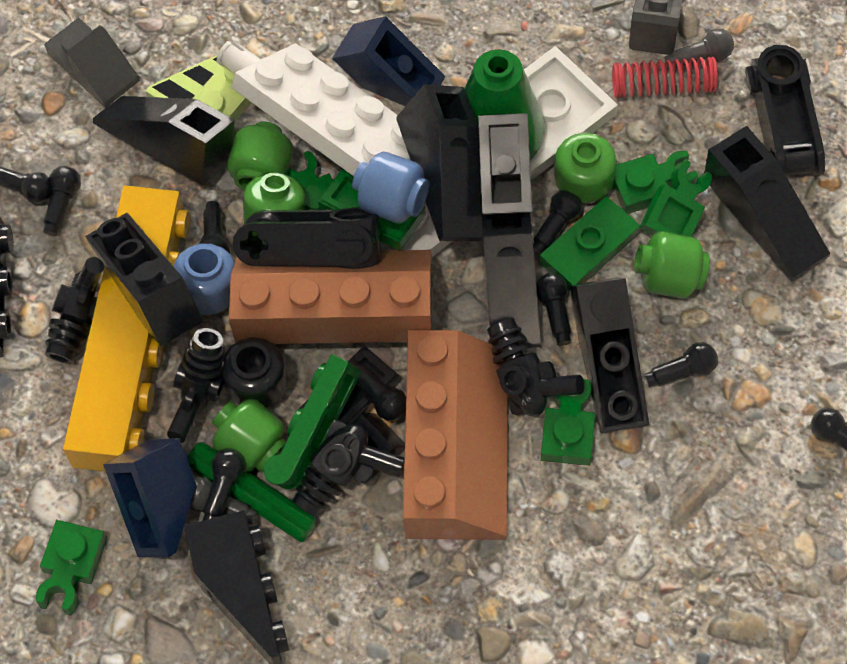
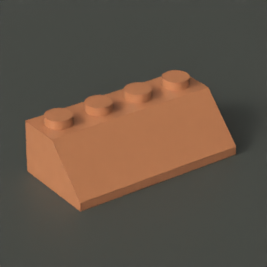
M381 250V262L379 264L357 269L341 268L338 266H251L240 261L237 257L231 272L229 322L235 343L250 337L264 338L273 344L408 342V330H432L431 250Z
M408 330L403 502L405 539L507 540V394L501 388L496 372L506 362L494 364L493 358L501 354H492L491 349L494 345L459 330Z

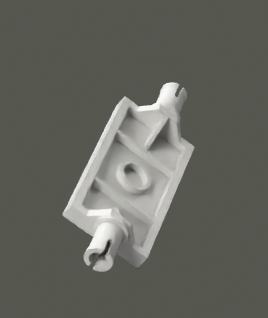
M231 39V42L227 41L221 47L217 55V63L235 74L231 88L354 176L360 163H368L374 155L382 151L410 160L396 120L398 115L385 107L380 100L371 97L351 83L343 74L334 71L317 59L309 50L295 43L266 58L260 59L240 45L235 39ZM425 202V212L428 216H430Z

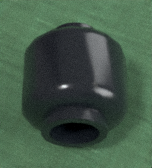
M250 337L239 340L230 346L224 354L222 378L226 392L234 403L240 405L247 399L258 400L266 408H269L280 400L286 391L288 375L283 354L275 344L264 338Z

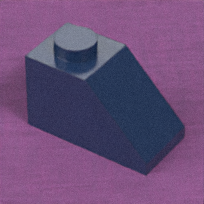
M386 16L354 23L332 57L363 89L403 106L410 102L424 84L441 85L446 77Z
M179 438L147 440L106 462L103 466L137 557H170L177 552L196 483L190 469L189 457L183 449Z

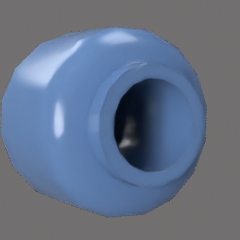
M385 151L374 155L368 163H360L352 182V188L358 191V204L362 210L399 224L406 221L410 216L416 217L419 215L427 200L430 187L429 180L424 179L423 168L418 163Z
M197 244L188 247L179 254L173 266L182 276L200 315H214L229 307L230 278L235 263L232 256L224 248L214 244Z

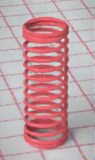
M712 56L704 61L700 57L696 62L692 57L688 63L684 58L681 64L678 59H675L673 64L669 59L664 64L659 59L656 65L651 60L648 66L643 60L640 63V67L636 61L632 63V66L626 62L623 67L620 62H614L612 67L614 97L616 99L618 97H626L627 68L630 79V95L632 98L634 97L635 67L638 77L639 96H643V66L646 75L647 96L649 97L651 95V65L655 79V95H659V65L661 66L663 77V94L667 95L666 76L667 66L669 65L671 93L674 96L676 93V64L679 72V92L682 95L684 93V62L687 70L688 93H692V62L695 68L696 93H700V63H702L704 72V92L715 93L718 86L716 59Z

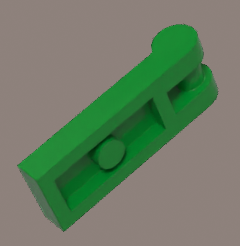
M334 354L330 355L327 363H323L317 368L310 385L312 393L304 408L298 409L293 415L288 426V435L290 436L281 454L273 455L265 462L263 471L266 480L288 491H296L297 486H304L301 483L302 477H308L305 474L306 467L314 468L310 459L325 441L333 421L338 420L362 373L361 370Z

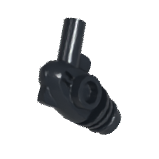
M97 257L88 258L82 270L75 274L70 287L61 284L52 307V312L58 313L60 316L59 319L52 318L49 320L50 329H48V336L50 338L45 340L47 345L45 355L48 358L57 362L72 364L74 357L80 353L77 347H81L84 344V340L89 336V331L83 326L85 323L92 324L98 298L95 296L98 280L104 270V263L101 259Z
M514 318L499 322L487 329L490 337L488 343H498V345L491 349L492 354L501 353L493 358V363L506 362L496 372L501 388L508 396L512 415L526 413L529 416H540L546 408L548 397L580 395L584 392V380L581 375L556 377V371L551 361L541 362L536 353L524 354L533 349L531 343L520 345L527 341L525 335L516 337L522 331V328L517 327Z
M201 328L194 333L193 337L189 340L188 348L183 354L182 361L174 378L173 387L181 390L182 401L168 429L167 436L169 438H179L181 443L185 442L197 413L207 406L209 400L213 402L218 400L224 385L222 372L224 369L225 347L222 335L214 329Z
M334 420L325 441L310 459L315 469L311 467H306L305 474L308 477L303 476L301 483L306 488L297 486V493L292 501L308 514L317 517L321 510L327 509V504L323 500L332 502L335 499L332 494L339 496L342 493V490L336 484L348 487L354 478L360 482H366L370 479L374 469L400 477L405 457L368 446V432L362 424L351 423L347 425L341 421Z

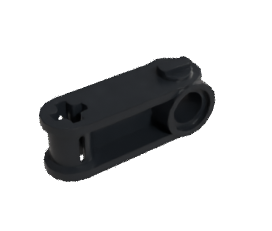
M787 45L770 46L761 52L759 58L752 59L751 65L745 68L749 92L754 95L765 147L777 159L786 176L810 172L815 177L823 176L825 171V152L809 87L811 79L806 59H803L799 52ZM771 74L781 75L785 79L774 78Z
M360 207L340 210H262L252 214L246 223L237 230L233 237L232 246L239 260L251 266H338L348 269L366 268L381 262L380 239L382 228L378 215L369 214ZM253 232H258V236H253ZM262 240H267L268 243L266 245L262 244Z

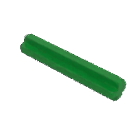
M198 442L188 454L190 468L213 482L211 461L218 451L204 442ZM245 472L237 480L236 484L233 483L230 492L232 497L249 504L250 508L258 511L257 514L297 541L304 542L316 527L317 523L313 515L302 510L294 502L249 472Z

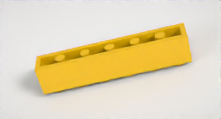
M123 185L116 218L128 213L172 266H174L176 259L181 253L178 252L180 239L188 237L191 223L190 211L184 209L180 192ZM105 267L63 446V451L72 468L104 472L106 471L103 464L145 442L144 429H141L143 413H150L152 409L154 384L150 383L153 367L159 368L161 366L164 345L160 347L141 323Z

